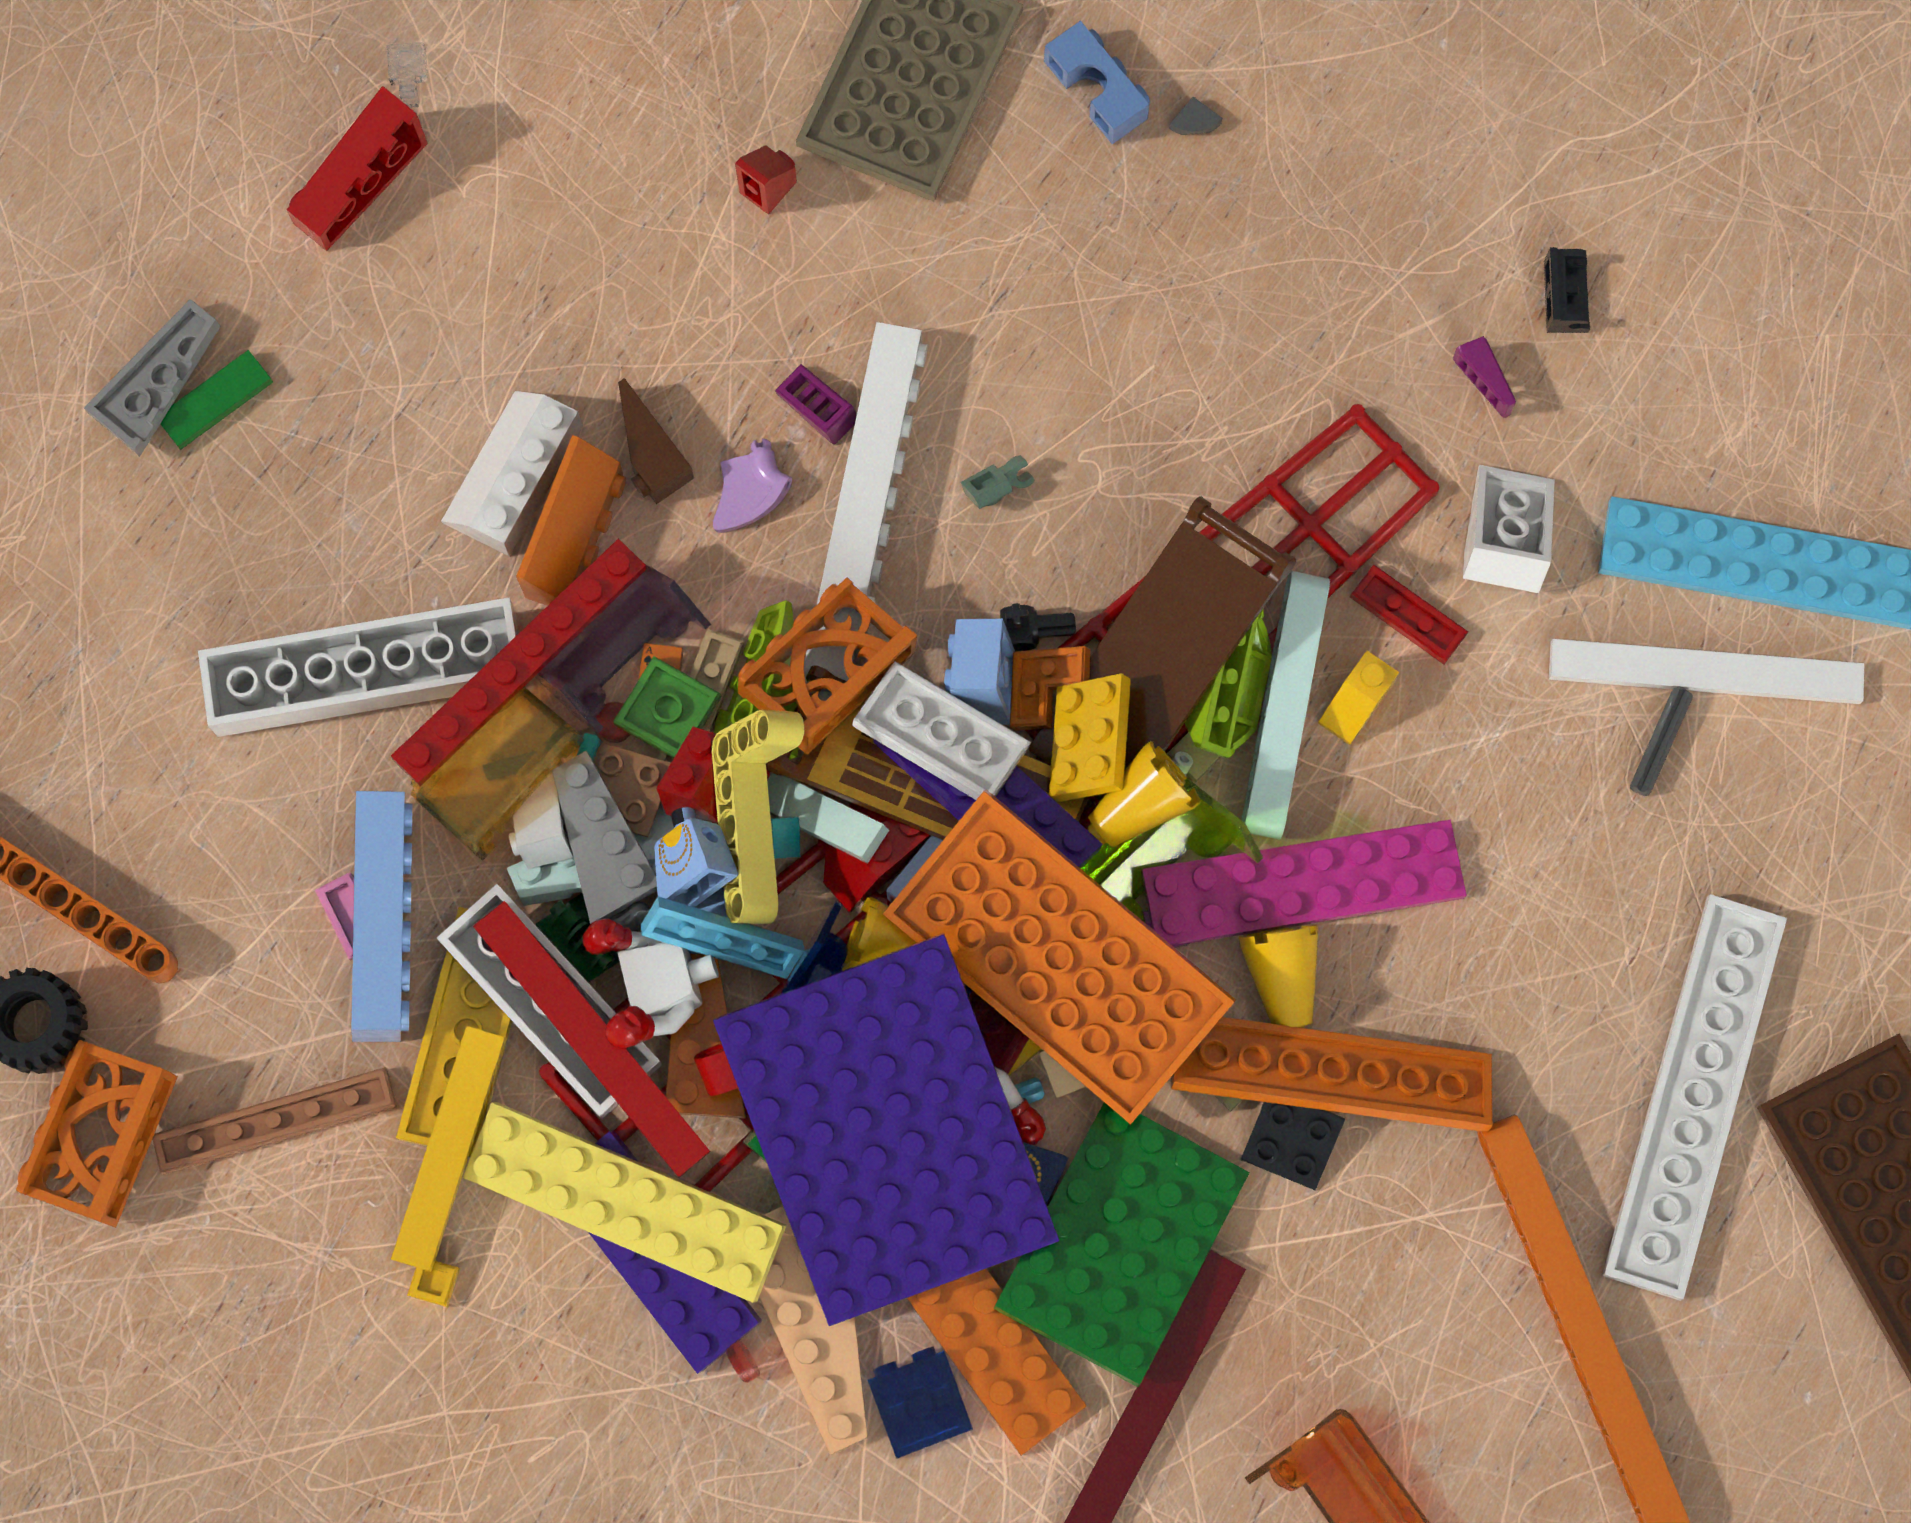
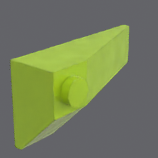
M785 600L759 610L743 651L747 657L746 663L752 659L757 661L766 652V647L778 634L784 636L793 627L791 602ZM791 656L784 662L785 664H788L789 666H790ZM771 674L762 682L763 691L770 696L781 697L793 692L792 686L786 690L772 688V684H777L782 680L778 674ZM733 676L729 686L730 689L734 690V694L727 711L720 709L714 728V733L716 734L759 710L746 698L744 699L738 694L739 678L737 676ZM796 701L783 708L786 711L794 712L797 706ZM798 747L793 749L789 760L797 757Z

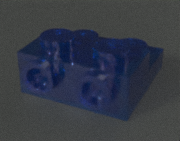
M934 1346L912 1354L913 1363L898 1368L896 1361L873 1369L875 1377L868 1379L896 1459L973 1430L945 1351L936 1353Z

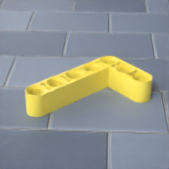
M758 710L722 729L713 739L712 761L718 825L723 831L738 872L736 878L723 886L726 915L731 923L772 924L777 917L778 893L766 763L797 748L801 744L804 736V722L801 714L798 712Z

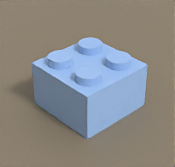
M1003 618L956 619L955 634H950L948 638L949 657L952 658L951 669H946L944 684L946 692L951 693V695L998 723L1010 725L1013 652L1015 650Z

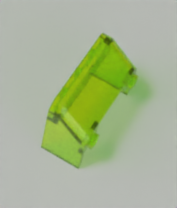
M1188 778L1184 780L1186 783L1184 788L1187 792L1193 788L1196 790L1201 800L1197 807L1115 847H1111L1108 843L1101 846L1100 851L1081 868L1143 922H1145L1144 911L1135 901L1144 892L1141 876L1142 869L1174 864L1189 849L1201 857H1215L1225 851L1232 843L1257 863L1263 859L1246 824Z

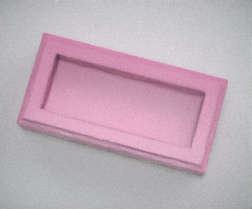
M349 872L316 889L315 892L348 959L351 961L353 960L354 876Z

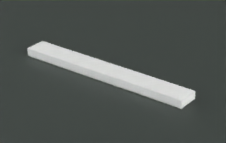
M1552 639L1550 642L1549 680L1661 689L1679 687L1687 691L1861 704L1864 699V663Z

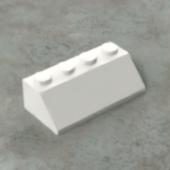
M515 391L441 522L510 557L554 479L572 435L578 436L583 427L578 411L544 394Z

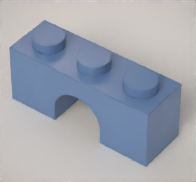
M1080 20L1045 45L1044 62L1066 89L1084 79L1096 81L1104 89L1102 94L1091 101L1089 117L1111 144H1114L1148 119L1149 96L1139 84L1134 86L1129 80L1122 62L1115 56L1111 58L1105 51L1104 43L1094 29L1088 30Z

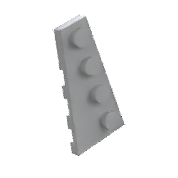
M189 299L84 409L140 457L221 326L215 318Z
M584 751L553 769L552 774L590 924L596 920L609 919L632 904L656 892V873L590 754Z

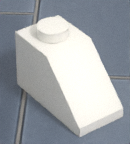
M553 774L546 776L513 815L515 832L509 833L510 845L515 856L521 855L527 869L574 858Z

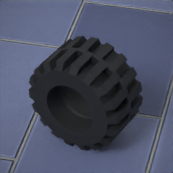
M26 968L25 972H21L15 969L9 971L10 978L8 979L0 976L1 1063L30 1074V1071H34L37 1074L47 1073L48 1067L54 1070L62 1067L61 1060L67 1058L69 1052L79 1040H85V1038L80 1036L81 1030L88 1029V1021L83 1019L82 1016L87 1014L85 1005L79 1001L81 996L68 983L45 970L40 972L36 968ZM31 1001H47L51 1010V1020L45 1033L34 1041L19 1042L14 1034V1020L19 1010Z

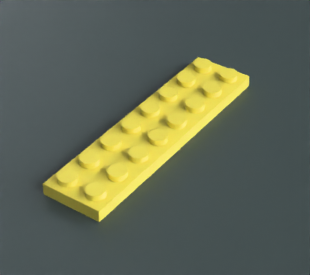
M491 1102L463 1175L464 1179L752 1303L758 1301L787 1226L498 1102Z

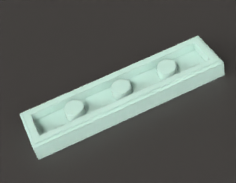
M770 772L771 775L767 781L770 815L776 818L799 817L800 830L868 864L889 832V829L884 824L786 776Z

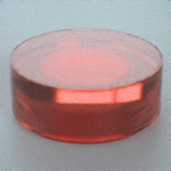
M606 703L598 709L595 715L597 732L608 742H622L631 735L613 723L624 705L623 703Z
M737 1341L726 1350L733 1368L743 1382L749 1383L760 1376L755 1360L742 1341Z

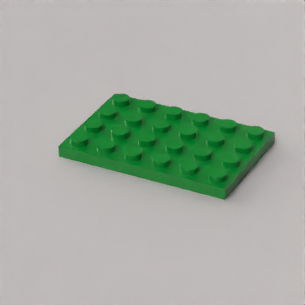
M1104 1102L1048 1205L1059 1242L1021 1256L994 1309L1132 1385L1139 1387L1250 1172L1142 1114H1139L1129 1124Z

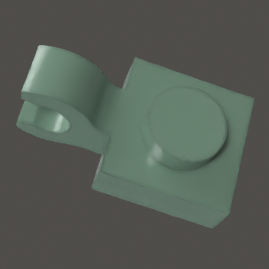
M1019 455L1011 458L1000 468L993 464L960 483L965 495L981 509L998 503L1003 496L1013 492L1011 486L1026 488L1035 480L1028 471L1017 476L1018 471L1028 465L1027 461Z

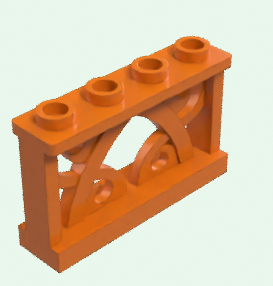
M847 577L839 585L832 584L822 594L820 602L812 610L805 609L795 619L793 627L784 636L782 634L775 636L766 647V652L757 661L752 659L742 667L738 674V694L742 698H746L759 710L786 711L783 707L796 701L805 719L804 736L798 748L808 755L873 693L894 661L903 665L915 654L917 634L907 626L902 627L854 586L853 582ZM849 607L855 609L861 615L862 623L858 631H852V620L849 614L845 622H837L833 616L842 608ZM870 623L888 637L890 641L886 642L866 634ZM825 646L847 647L844 654V669L849 679L845 683L835 679L821 678L806 684L804 660L808 649ZM856 649H860L857 658L865 657L868 660L863 666H857L852 662ZM791 656V661H790V666H789L788 664H785L784 662ZM771 674H778L782 680L777 684H772V688L786 690L792 686L793 692L781 697L770 696L763 691L762 682ZM818 689H828L832 695L826 701H822L818 697L819 691L811 697L809 693Z
M79 1040L66 1058V1070L60 1085L51 1094L49 1101L50 1109L45 1121L35 1132L34 1147L28 1161L22 1165L19 1171L16 1191L116 1228L178 1076L163 1068ZM106 1063L112 1073L110 1088H106V1080L99 1073H97V1082L92 1086L87 1085L96 1064ZM121 1067L144 1074L141 1084L122 1085L123 1075ZM119 1102H121L120 1111L123 1112L126 1108H130L125 1122H121L118 1117ZM107 1106L109 1123L114 1131L119 1134L116 1145L101 1147L92 1152L84 1161L77 1144L74 1125L90 1113ZM103 1157L109 1158L104 1172L100 1169L101 1165L97 1164L92 1173V1167ZM58 1164L60 1171L54 1179H64L71 1172L74 1177L64 1188L53 1191L47 1187L46 1182L53 1165ZM80 1185L94 1195L90 1207L67 1198Z

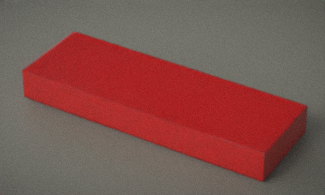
M1374 564L1350 595V598L1444 665L1468 634L1466 629Z

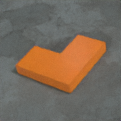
M1086 646L1013 652L1010 728L1015 731L1051 728L1053 690H1057L1059 686L1089 680L1090 649Z

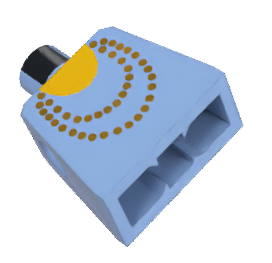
M683 807L671 813L673 830L659 839L654 847L657 895L668 900L696 907L736 878L738 872L721 827L716 823L696 819L694 809Z

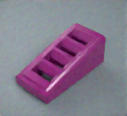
M1482 336L1458 346L1453 356L1457 366L1503 418L1510 416L1516 404V399L1487 339Z
M802 364L775 390L779 397L833 445L855 425L857 413L854 407ZM807 381L809 385L797 397H794L793 394ZM819 392L820 394L806 407L805 404ZM830 402L831 405L818 417L817 414Z

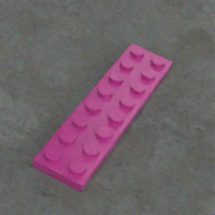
M1451 819L1145 868L1141 871L1152 929L1172 946L1459 900L1467 896Z

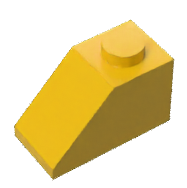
M1367 650L1340 687L1318 721V724L1350 745L1393 686L1399 672Z

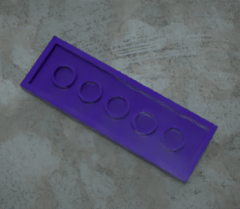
M873 739L874 744L958 820L963 817L976 801ZM1017 766L1015 767L996 798L1081 869L1100 851L1102 843Z
M609 1131L595 1143L638 1162L615 1131ZM588 1232L697 1374L704 1371L762 1322L747 1300Z

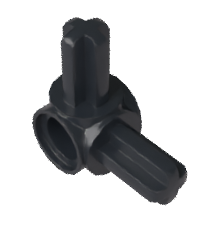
M1014 603L1012 606L1004 607L1000 610V619L1003 618L1015 652L1035 649L1037 644H1039V638L1073 636L1076 633V621L1073 613L1037 615V610L1034 607L1020 605V603Z

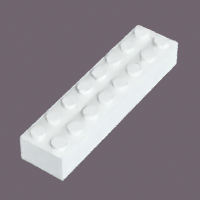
M509 597L198 650L208 727L217 737L453 697L519 634L516 610Z

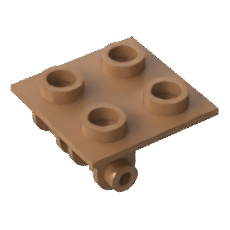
M601 743L593 762L632 832L648 837L661 803L656 788L671 763Z

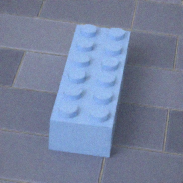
M356 791L352 1042H401V1031H409V1001H401V992H409L410 961H402V952H410L411 921H403V913H411V882H403V874H411L412 843H404V836H412L413 804H405V792Z

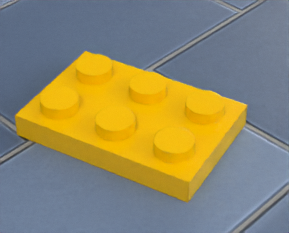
M1120 673L1057 687L1049 796L1056 802L1123 790L1131 679L1126 675Z

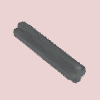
M1675 687L1671 691L1630 784V789L1635 793L1648 796L1652 792L1693 699V695L1689 691L1679 687Z

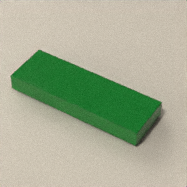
M247 350L174 403L160 425L181 450L264 390L273 381L251 352Z

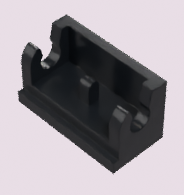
M1550 247L1544 260L1547 333H1589L1586 250Z

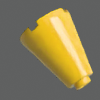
M1150 741L1143 746L1125 769L1123 790L1106 793L1089 815L1091 825L1088 827V830L1102 843V846L1108 843L1111 847H1115L1194 809L1200 804L1201 800L1194 788L1189 792L1186 791L1184 780L1187 777L1161 747L1157 746L1155 748L1154 743Z
M868 897L862 905L861 910L867 912L864 920L861 919L859 922L855 921L843 958V962L846 965L842 968V971L916 944L913 939L883 915L888 906L878 899Z
M1317 925L1300 926L1301 929L1297 930L1282 928L1238 937L1240 948L1271 1024L1305 1028V1025L1313 1023L1318 949Z

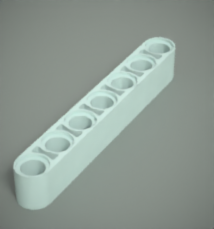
M1291 571L1288 575L1242 813L1241 832L1278 840L1283 835L1329 593V578Z

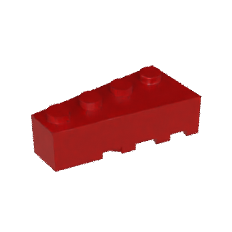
M382 86L303 189L292 197L286 210L293 224L324 250L328 251L428 144L417 113Z

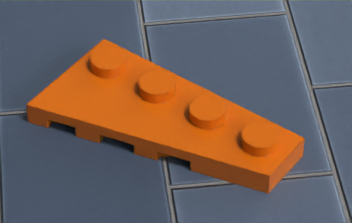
M690 954L692 960L707 956L705 954ZM713 957L717 965L719 977L698 984L703 1001L702 1005L694 1009L693 1015L676 1033L671 1034L666 1098L680 1115L746 1118L739 1088L723 1094L709 1096L693 1058L699 1052L721 1043L713 1020L728 1014L719 960Z

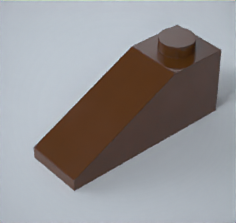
M623 378L618 384L630 461L635 475L631 478V481L643 498L650 495L653 501L658 504L694 479L692 468L626 379Z

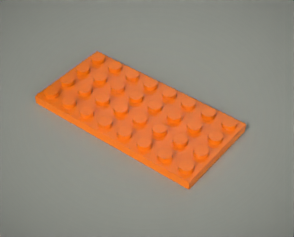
M987 789L982 792L883 913L884 916L916 943L945 933L963 983L1129 1124L1137 1118L1236 1001L1234 997Z

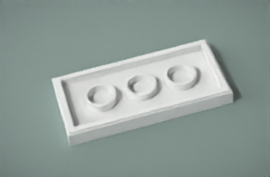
M894 661L858 712L852 724L856 729L975 800L986 789L996 797L1030 745L1029 740Z

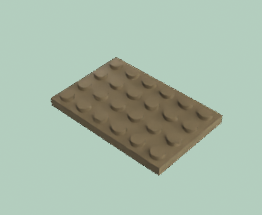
M862 0L796 139V146L934 202L1023 12V4L1014 0Z

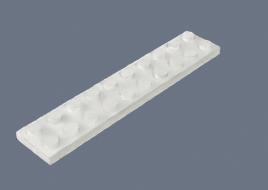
M1712 894L1707 897L1602 1276L1679 1301L1684 1299L1785 928L1786 917Z

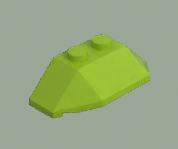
M1263 609L1185 721L1195 747L1224 758H1230L1235 753V750L1243 745L1257 729L1272 659L1268 631L1262 619L1264 617Z

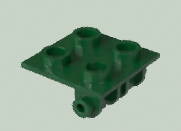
M583 893L566 904L562 900L558 901L549 910L551 914L535 924L588 983L620 962L618 953L615 951L599 955H593L586 951L583 945V934L589 927L590 920Z

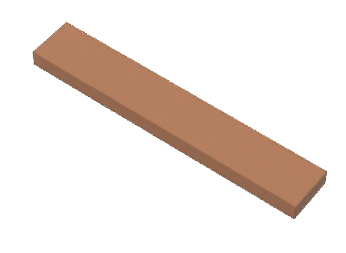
M384 1067L154 1134L152 1140L160 1173L165 1175L393 1109L397 1105L388 1070Z

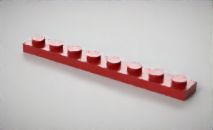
M618 538L391 755L392 760L421 786L646 571V564Z

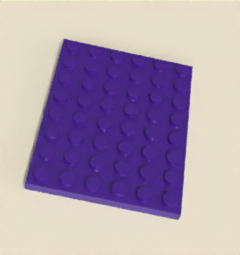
M945 933L713 1020L829 1326L1059 1242L1057 1231Z

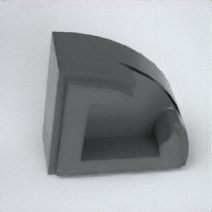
M1192 97L1170 123L1169 129L1180 135L1207 134L1218 128L1222 124L1223 118L1195 97Z

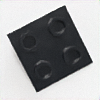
M1263 1102L1262 1109L1241 1160L1316 1190L1345 1118L1326 1110Z

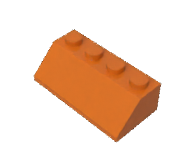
M574 435L570 439L516 575L525 598L547 606L597 559L599 547L596 546L598 537L600 532H607L613 512L609 511L614 497L618 499L621 497L626 484V477L623 476L622 467L618 460Z

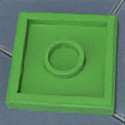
M653 656L613 723L615 726L674 758L692 726L700 729L704 727L721 699V694Z

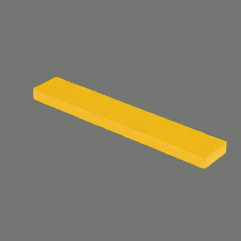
M466 1026L391 1260L432 1272L507 1038Z

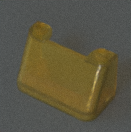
M524 687L426 782L419 786L412 779L410 784L413 787L411 797L483 861L496 847L491 842L495 836L494 831L496 830L499 834H502L506 830L503 825L552 773V770L563 764L560 759L563 757L567 758L570 755L573 757L577 756L580 745L585 739L535 694Z

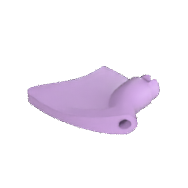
M762 439V443H757V440H754L750 445L752 452L749 455L720 462L724 483L722 496L713 520V528L716 532L733 531L758 521L774 510L788 493L792 484V477L778 470L774 451L771 450V442L767 439Z

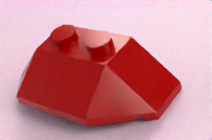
M852 803L849 808L884 824L889 829V832L868 864L826 843L823 883L850 913L905 867L931 835Z

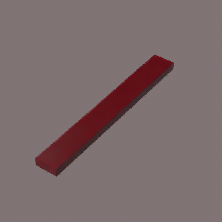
M1212 1250L1209 1251L1140 1386L1136 1387L1064 1523H1112L1246 1271L1245 1268Z

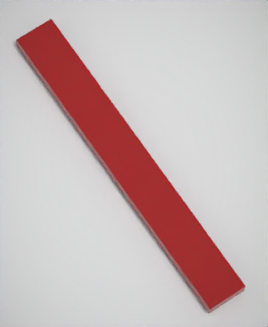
M505 901L473 926L678 1178L711 1152L626 1048L614 1047L608 1042L605 1036L606 1023Z

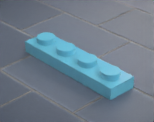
M659 896L641 923V934L644 937L701 954L711 955L721 960L785 979L788 978L804 953L803 940L751 924L731 923L728 917Z

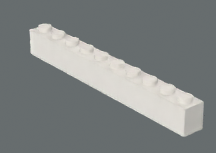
M876 322L817 604L829 586L832 584L839 585L847 577L853 582L854 586L875 603V597L870 596L872 582L879 584L882 573L883 561L877 560L879 547H887L891 524L885 523L887 510L894 511L898 488L892 487L894 475L902 474L906 452L900 451L902 437L909 439L912 428L913 416L907 415L909 403L917 402L920 389V380L915 379L917 366L924 367L928 345L922 344V330ZM849 607L842 608L833 616L835 621L845 622L849 614L852 620V631H858L862 623L861 615L855 609ZM825 646L808 649L804 662L806 684L808 683L806 676L811 666L814 665L825 668L834 676L847 681L849 678L844 669V654L847 647ZM856 649L853 654L852 662L854 664L860 649ZM822 689L818 697L820 700L826 701L832 694L828 689Z

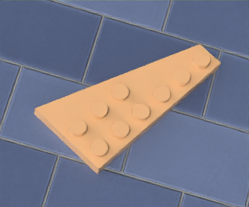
M781 1206L764 1214V1216L787 1226L759 1298L829 1454L832 1455L868 1438L855 1317L832 1326L828 1325L785 1209Z

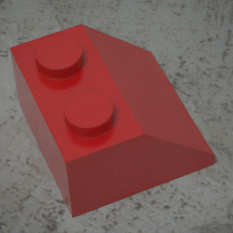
M692 726L656 788L666 815L671 816L674 810L689 807L694 809L696 819L718 824L712 761V744L716 733ZM766 769L768 781L771 774L770 771Z

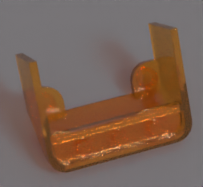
M1336 1409L1245 1477L1247 1482L1251 1484L1269 1471L1273 1481L1288 1491H1296L1303 1486L1329 1523H1430L1357 1420L1344 1409Z

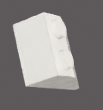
M1479 465L1464 552L1463 579L1539 593L1551 564L1555 479Z

